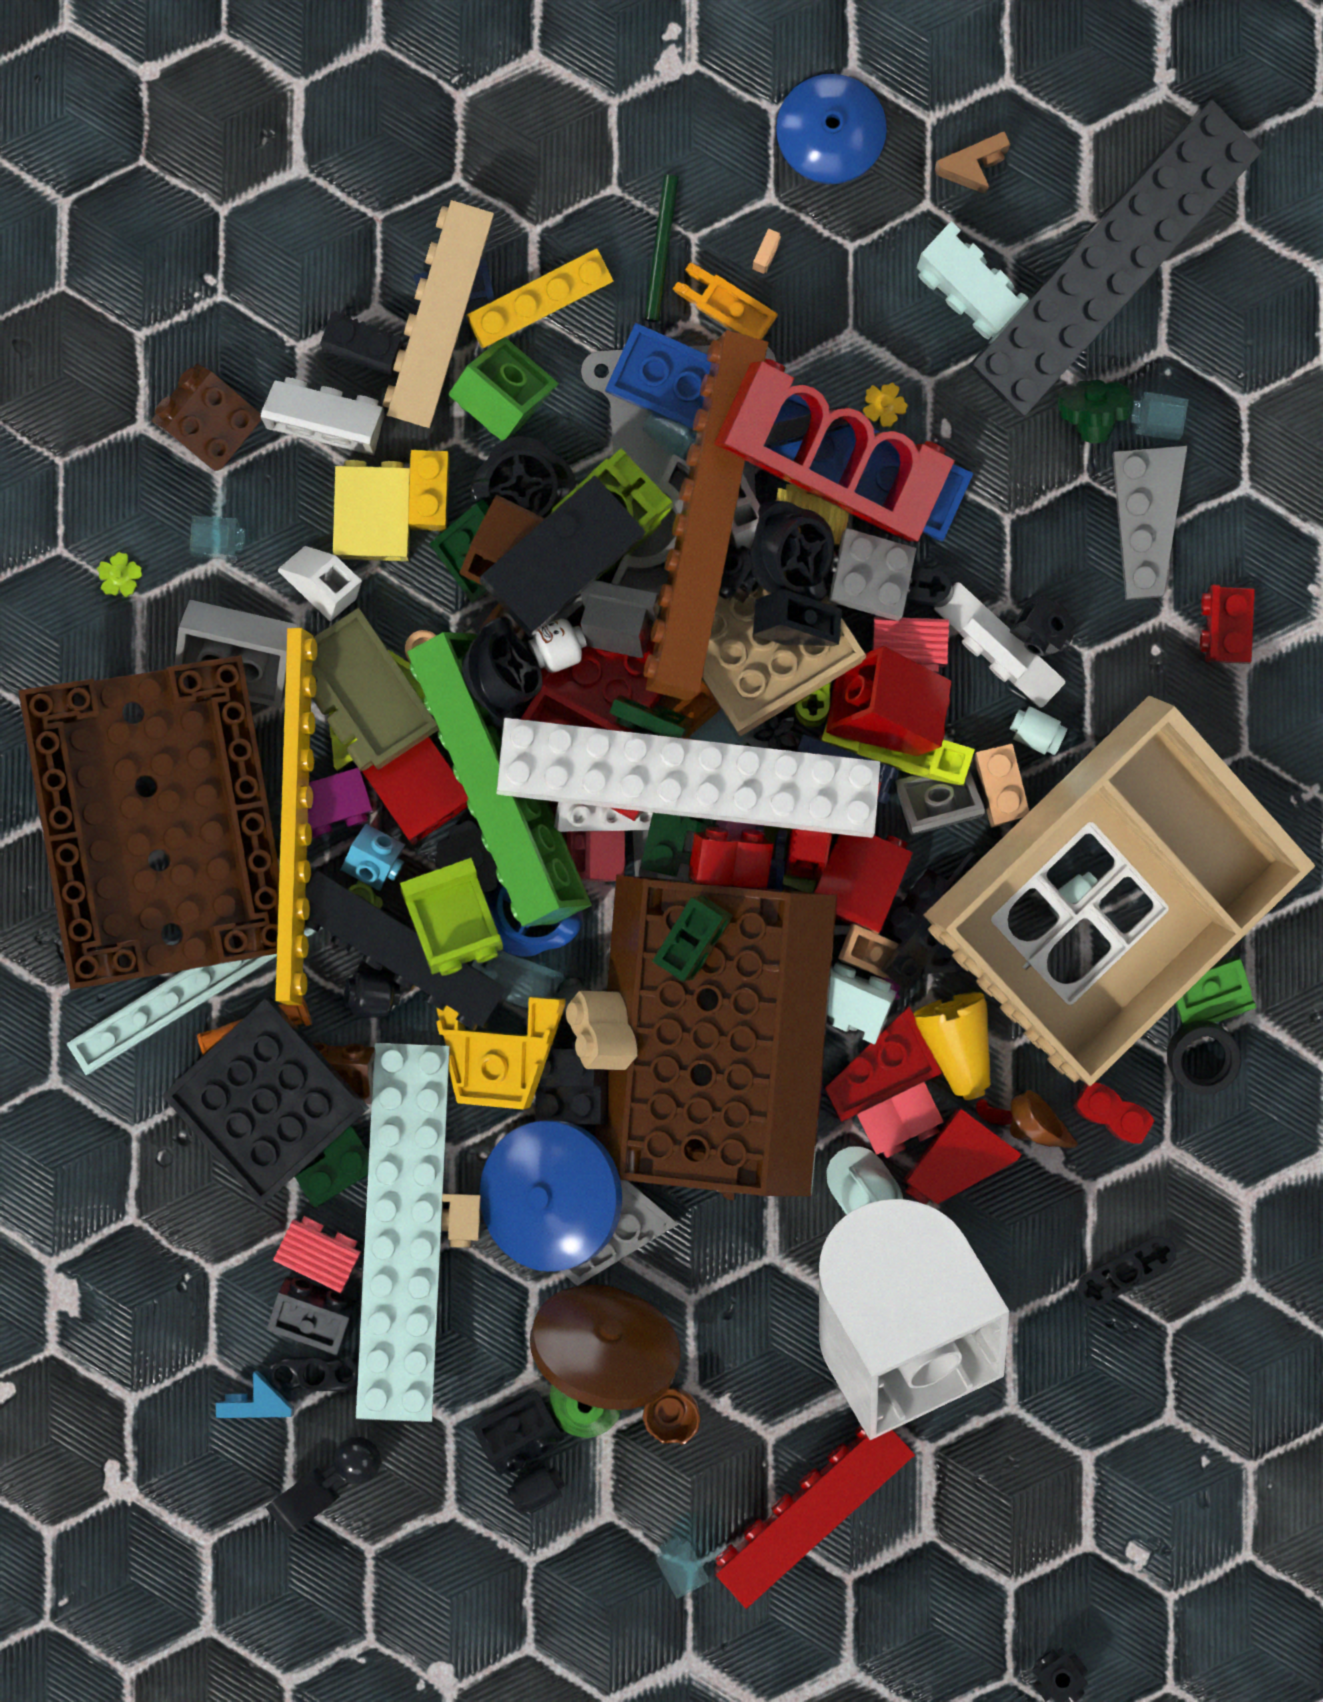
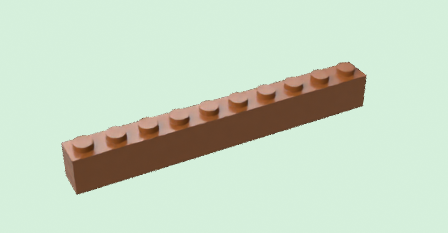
M726 330L717 340H712L708 349L707 361L711 362L709 374L704 376L700 388V396H704L702 409H698L693 423V430L697 431L695 444H691L687 453L686 465L690 466L688 479L685 478L679 492V500L683 501L681 514L678 513L672 527V535L676 536L674 549L671 548L665 562V570L669 571L667 584L664 583L659 593L658 605L662 606L660 619H656L651 632V641L655 642L653 655L648 656L643 672L644 677H648L646 690L686 701L692 699L700 691L745 463L744 459L714 445V442L750 363L764 362L768 347L767 341Z

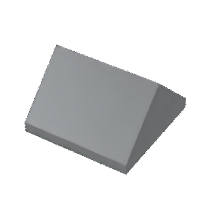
M968 770L964 786L917 775L895 781L909 836L980 818L985 814L983 803L970 770Z

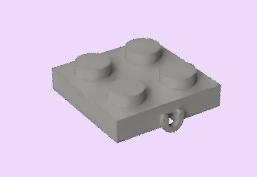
M846 528L842 532L838 555L834 557L830 567V572L834 574L828 602L899 621L903 616L907 594L910 592L909 585L912 582L910 577L916 548Z

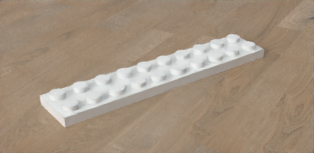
M504 718L496 794L873 838L875 834L880 761Z

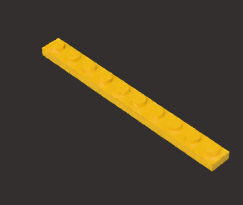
M287 628L275 1000L286 1005H302V995H305L307 992V977L303 973V958L307 957L309 948L307 936L304 935V925L310 913L309 901L305 898L306 883L310 881L311 867L307 860V846L311 844L312 829L308 823V808H311L313 804V792L309 786V771H312L314 768V754L312 749H310V734H313L315 731V717L313 712H311V698H314L316 695V679L312 675L313 661L317 658L318 648L313 635L303 628Z

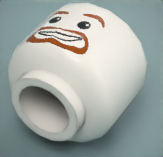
M564 618L546 623L533 635V639L528 641L529 648L534 654L539 667H544L551 673L578 664L582 658L581 648L587 646L580 626L572 627L570 622Z

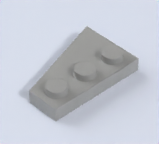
M620 1180L622 1187V1209L612 1238L604 1249L590 1261L571 1269L561 1270L560 1272L578 1286L679 1224L629 1181Z

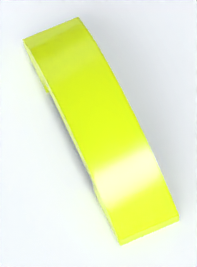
M826 727L821 739L822 742L874 761H880L882 764L906 773L963 786L975 749L943 740L942 747L917 757L834 736L826 732Z

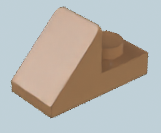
M1005 131L938 160L935 166L937 175L986 194L989 186L980 165L984 164L985 168L1005 159L1004 154L1008 152L1010 147Z

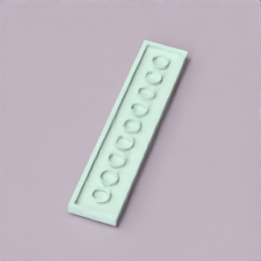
M375 1043L376 1054L373 1068L356 1419L432 1422L450 1046Z

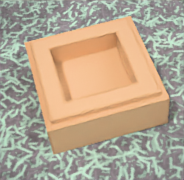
M768 228L753 261L752 269L763 274L767 273L780 244V233Z

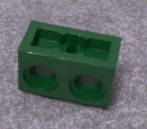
M703 895L691 897L652 962L683 982L694 980L733 915Z

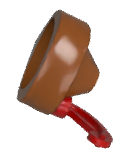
M1027 1090L1011 1100V1111L988 1107V1102L985 1099H980L976 1103V1110L983 1119L999 1125H1010L1009 1131L1014 1138L1034 1141L1048 1147L1075 1148L1079 1145L1043 1098L1031 1090Z

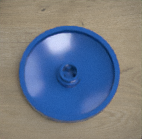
M545 1120L529 1123L514 1129L494 1147L485 1163L481 1176L480 1205L484 1222L490 1235L505 1254L528 1268L549 1272L580 1266L590 1261L604 1249L617 1228L622 1209V1187L616 1165L607 1149L595 1136L572 1123Z

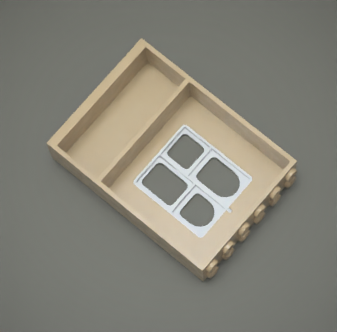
M1148 696L945 893L924 916L932 924L928 931L942 945L945 944L954 952L952 957L966 971L969 970L978 978L976 983L990 997L993 996L1002 1004L1000 1009L1014 1023L1017 1022L1026 1030L1024 1035L1038 1049L1041 1048L1049 1055L1048 1061L1061 1074H1065L1074 1083L1080 1079L1091 1086L1290 892L1315 865L1179 710L1171 704ZM1090 833L1113 857L1114 865L1078 902L1072 904L1048 880L1047 872L1085 834ZM1124 877H1131L1152 900L1153 907L1129 932L1122 933L1101 911L1099 903ZM1035 888L1056 910L1058 920L1036 940H1019L1013 936L1008 927L1009 911L1027 890ZM1087 918L1109 941L1110 950L1076 982L1068 984L1057 982L1048 972V954L1053 946L1081 919Z

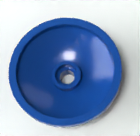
M840 74L818 75L797 85L782 103L776 125L778 145L787 163L803 177L823 184L845 183L867 172L882 152L887 131L884 110L874 93L858 80ZM836 118L840 125L835 129H831L826 125V120Z

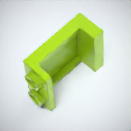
M472 858L400 883L405 903L432 975L438 972L442 976L455 973L462 969L463 963L475 959L477 963L489 961L498 956L497 951L503 949L501 936L498 934L478 881Z

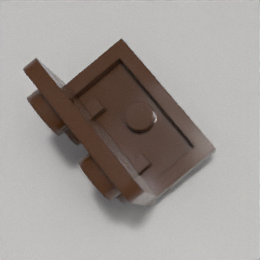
M196 363L193 368L187 369L181 375L178 381L179 386L171 396L165 397L157 405L155 416L151 419V422L162 431L173 436L212 470L219 471L261 420V414L212 371Z

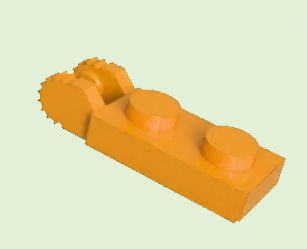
M689 263L685 269L686 272L693 279L708 285L703 295H700L688 285L677 282L673 290L690 303L695 304L697 309L731 331L763 340L778 314L718 275L713 276L699 266Z

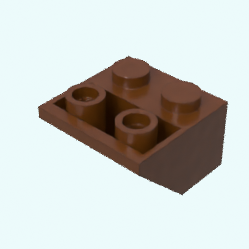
M496 495L469 547L459 574L481 584V575L545 518Z

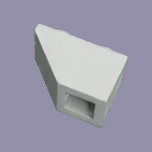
M304 546L278 569V572L330 622L356 600L362 582L336 555Z

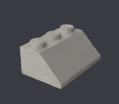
M189 600L179 625L174 666L242 655L249 700L281 708L286 684L287 628H298V624Z

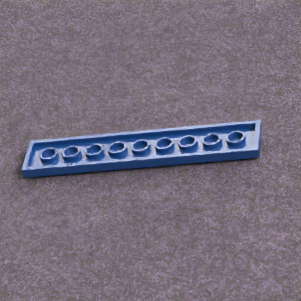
M635 323L605 392L697 433V431L693 430V423L698 409H702L704 396H700V388L704 376L710 372L711 362L707 361V354ZM791 395L781 406L774 424L811 414L808 404L800 396ZM852 426L824 435L811 463L810 470L837 484L839 483L855 447L856 437ZM874 429V433H879V432H880V431ZM802 441L770 450L794 461ZM882 441L877 444L854 491L882 507L900 467L899 453L891 443ZM954 464L952 465L924 527L923 534L938 541H944L973 476L972 472Z

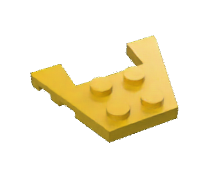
M539 996L529 997L527 1035L466 1030L465 1025L456 1020L459 1014L457 1011L449 1006H446L444 1011L436 1007L439 1020L436 1021L439 1035H443L446 1046H450L448 1070L457 1103L513 1109L530 1108L566 1004V999Z

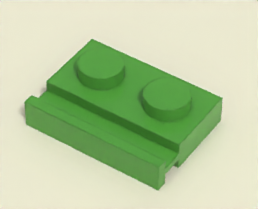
M1238 955L1217 962L1175 1003L1182 1026L1193 1021L1208 1020L1217 1023L1257 1008L1251 995L1252 992L1242 961Z

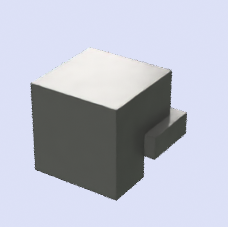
M595 580L581 592L583 605L585 606L581 628L587 646L644 658L652 626L657 619L660 609L657 594Z

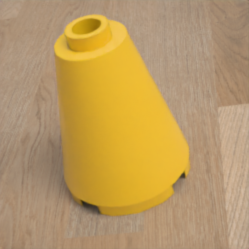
M977 992L954 995L953 1001L943 1004L940 999L924 1005L914 1012L915 1023L955 1095L963 1096L964 1100L982 1097L985 1095V1089L991 1085L987 1001L983 993Z

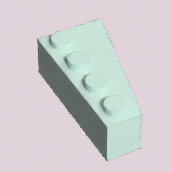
M951 221L921 253L917 269L920 271L918 276L929 288L935 290L938 287L948 296L945 299L947 304L960 315L963 312L968 314L975 321L973 327L984 338L990 339L991 336L994 337L1028 300V297L1023 293L1016 297L1011 292L1014 289V285L1001 270L995 268L990 270L986 266L987 261L983 257L984 253L974 243L971 245L968 243L964 244L956 236L961 230Z
M836 962L834 967L831 966L827 1015L830 1016L829 1021L833 1023L832 1026L846 1032L849 1030H862L865 1032L863 1040L875 1044L882 1032L897 991L890 989L891 984L883 979L870 976V979L866 980L856 976L854 968Z

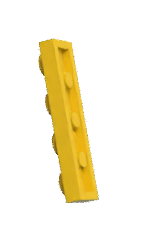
M596 248L465 316L481 348H485L614 281Z

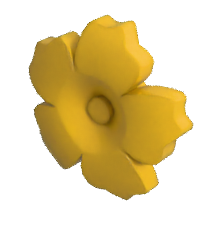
M890 383L889 385H882L881 391L874 385L867 389L865 402L870 405L863 408L864 415L872 422H876L880 417L881 426L883 428H891L893 423L898 420L896 414H905L908 407L903 397L899 396L896 398L899 386Z

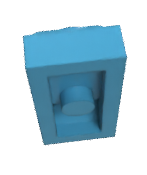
M257 1370L253 1372V1400H248L245 1393L225 1394V1401H218L216 1403V1418L292 1417L294 1415V1406L278 1390H275Z

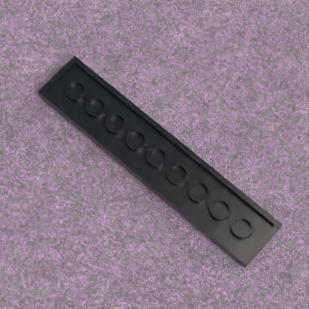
M1212 99L1206 101L968 366L1019 417H1024L1262 151Z

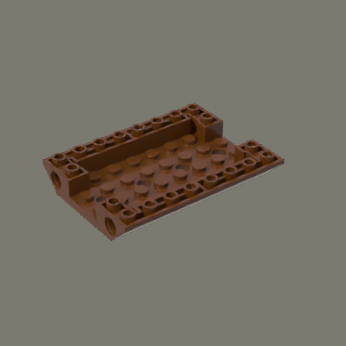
M242 655L169 666L164 670L96 681L93 678L18 690L70 990L277 954L280 871ZM127 703H136L141 707L143 717L139 723L132 724L124 719L122 710ZM146 776L154 781L156 789L151 797L145 798L137 793L135 784L139 777ZM161 850L167 855L169 862L164 871H155L149 866L148 857L152 851ZM166 924H174L181 931V939L176 945H168L162 940L161 931Z
M616 874L607 992H619L625 1002L628 1025L631 1027L636 1039L637 1057L626 1070H608V1124H596L595 1137L611 1155L618 1170L620 1180L760 1196H812L837 895L767 888L749 889L706 885L684 880ZM703 895L732 914L733 917L695 979L683 982L652 962L690 898ZM706 988L714 990L718 995V1004L713 1010L704 1008L700 1002V995ZM698 1064H705L712 1071V1079L707 1085L699 1084L694 1078V1069ZM692 1139L702 1141L706 1147V1154L701 1160H695L688 1154L687 1147Z

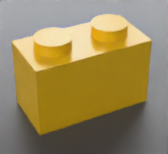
M411 450L408 512L410 530L444 531L447 529L450 469L448 451Z

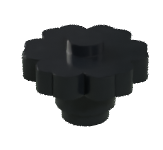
M467 820L460 825L450 827L449 839L438 842L435 863L438 867L443 868L472 858L483 894L493 892L498 886L496 863L492 854L485 848L482 842L481 835L483 832L481 828L477 829L472 821Z

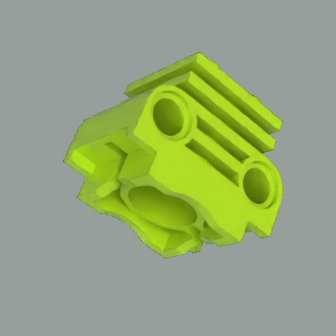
M620 448L610 459L606 458L552 511L554 512L595 475L646 531L643 538L625 553L626 555H631L662 526L661 520L671 511L674 505L670 498ZM624 555L603 574H611L620 565Z

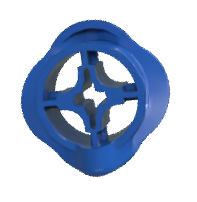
M498 878L496 890L484 894L496 929L502 939V951L509 955L530 957L549 949L560 948L571 942L582 927L583 913L580 911L556 924H549L556 929L548 935L542 937L524 936L530 926L522 927L518 921L514 930L505 919L503 900L508 902L510 907L511 899L506 887L499 882Z

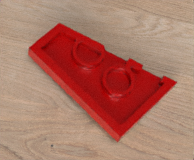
M910 1006L880 1034L875 1044L870 1043L824 1088L840 1122L942 1074L931 1050L915 1023V1017Z

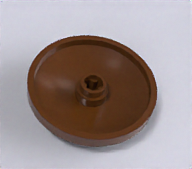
M581 1285L564 1289L554 1294L540 1307L530 1333L531 1353L542 1375L565 1395L597 1408L610 1410L633 1409L657 1400L671 1386L680 1363L679 1341L673 1327L664 1315L637 1295L610 1286Z

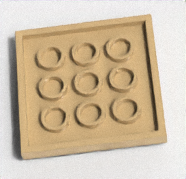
M760 586L758 591L754 595H749L744 603L733 597L728 601L718 595L702 679L709 687L715 700L739 737L862 663L866 658V654L842 618L839 645H782L753 635L755 600L771 594ZM827 595L823 600L819 601L833 606L831 602H828Z

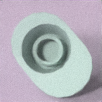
M847 1147L838 1151L830 1160L827 1168V1184L846 1215L872 1202L888 1199L903 1200V1194L898 1183L882 1160L873 1151L864 1147Z

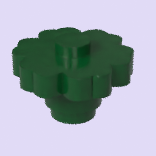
M1098 379L1079 381L1076 386L1064 387L1062 392L1058 394V410L1061 411L1062 419L1077 425V430L1081 433L1082 440L1089 443H1102L1110 439L1111 432L1114 430L1115 420H1127L1133 413V397L1130 395V389L1118 382L1105 384L1104 381Z

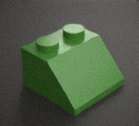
M504 337L467 365L448 395L462 409L469 412L483 424L490 433L504 441L522 428L559 383Z

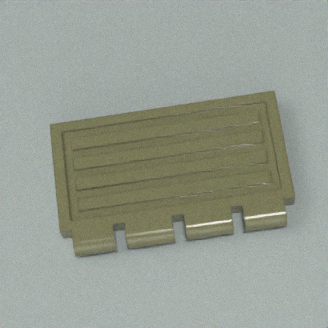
M359 608L313 637L317 642L318 653L316 660L313 661L312 675L318 681L316 682V695L312 699L323 715H327L337 708V711L327 718V722L343 745L357 738L346 750L360 771H364L372 765H375L377 770L381 769L439 730L437 723Z

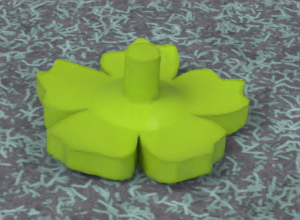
M118 552L115 556H112L110 558L111 564L101 561L97 571L99 572V578L106 580L101 585V590L106 595L112 594L116 596L119 594V590L125 597L133 595L137 587V583L133 580L142 577V568L137 566L134 561L128 564V555L126 553Z

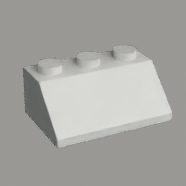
M285 377L284 382L274 381L261 413V419L267 429L374 456L385 415L383 407L377 406L378 400L357 395L356 400L342 397V391L321 386L320 391L306 388V382Z

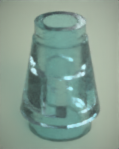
M654 412L648 417L642 429L670 457L674 454L686 461L691 444H695L697 436L694 434L693 428Z

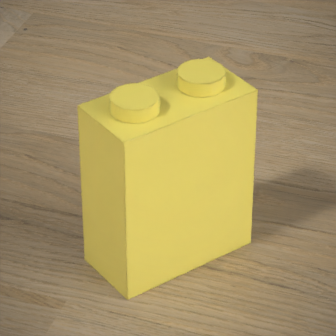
M347 460L344 461V466H335L333 555H336L340 560L409 561L410 528L408 525L410 468H403V463L397 461L381 462V467H366L365 461Z

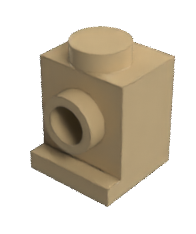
M442 1194V1202H450L449 1209H442L441 1230L448 1232L449 1247L471 1248V1240L478 1241L480 1239L481 1195Z

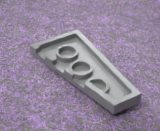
M1187 446L1117 451L1112 454L1125 600L1164 596Z

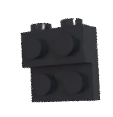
M553 1041L535 1094V1122L557 1120L572 1124H608V1070L586 1069L576 1053V1041H572V1049H562V1042Z

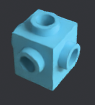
M365 824L352 843L341 870L380 891L388 878L395 881L401 871L404 861L399 859L405 844Z

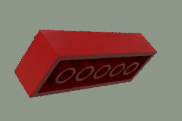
M860 1425L854 1431L858 1437L848 1446L842 1442L827 1456L830 1463L820 1472L816 1468L809 1471L799 1481L802 1488L792 1497L786 1493L771 1507L773 1514L765 1522L760 1518L753 1522L743 1532L745 1540L735 1548L731 1543L715 1558L717 1565L714 1567L715 1575L745 1609L915 1456L893 1430L869 1440Z

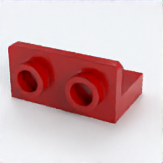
M1212 584L1208 588V593L1202 594L1201 615L1207 616V630H1201L1199 647L1200 652H1206L1205 662L1250 664L1252 662L1255 589L1227 588Z

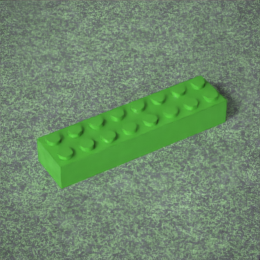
M442 632L407 651L411 661V673L420 682L425 694V706L436 720L439 728L438 736L440 742L449 751L454 763L453 773L456 779L463 785L467 794L468 809L477 819L483 832L481 835L482 842L485 848L492 854L496 863V875L499 882L506 887L511 899L510 907L514 917L521 923L522 927L556 924L592 906L562 833L554 827L555 817L548 800L496 794L503 730L493 727L487 709L472 695L462 672L463 657L472 642L478 637V634Z

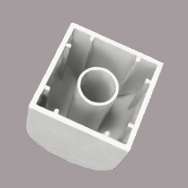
M888 1199L861 1206L850 1212L835 1225L826 1238L819 1262V1342L823 1358L869 1440L1004 1377L1009 1310L967 1239L952 1220L940 1211L919 1202Z

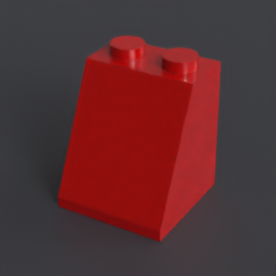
M885 646L866 653V658L861 664L834 679L826 732L834 736L917 757L942 747L952 681Z
M429 737L381 769L377 770L375 765H372L362 771L412 845L468 808V797L463 785L456 779L452 769Z
M839 834L814 893L837 895L835 919L848 925H858L879 934L913 852L906 850L908 843L890 835H887L886 840H883L876 836L870 838Z
M955 1109L940 1132L903 1179V1182L909 1185L905 1192L919 1203L926 1205L930 1201L933 1204H939L1017 1161L1022 1154L965 1111Z

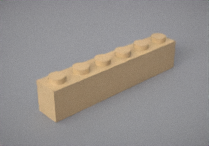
M453 200L450 201L449 208L441 207L436 227L442 229L438 243L431 242L425 261L426 264L431 265L428 279L420 278L414 298L421 301L417 315L409 314L404 335L410 336L406 351L399 349L393 370L399 372L396 386L388 385L382 406L389 408L387 416L431 428L494 213Z

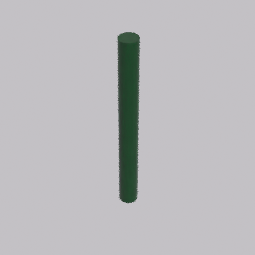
M670 174L664 175L645 313V320L649 322H659L679 178L676 175Z

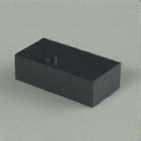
M594 475L481 575L480 583L529 637H532L643 538L646 531Z

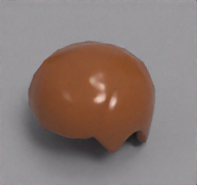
M669 1387L660 1398L644 1405L642 1418L646 1430L662 1444L680 1443L683 1445L698 1433L701 1415L697 1401L689 1392L681 1388Z

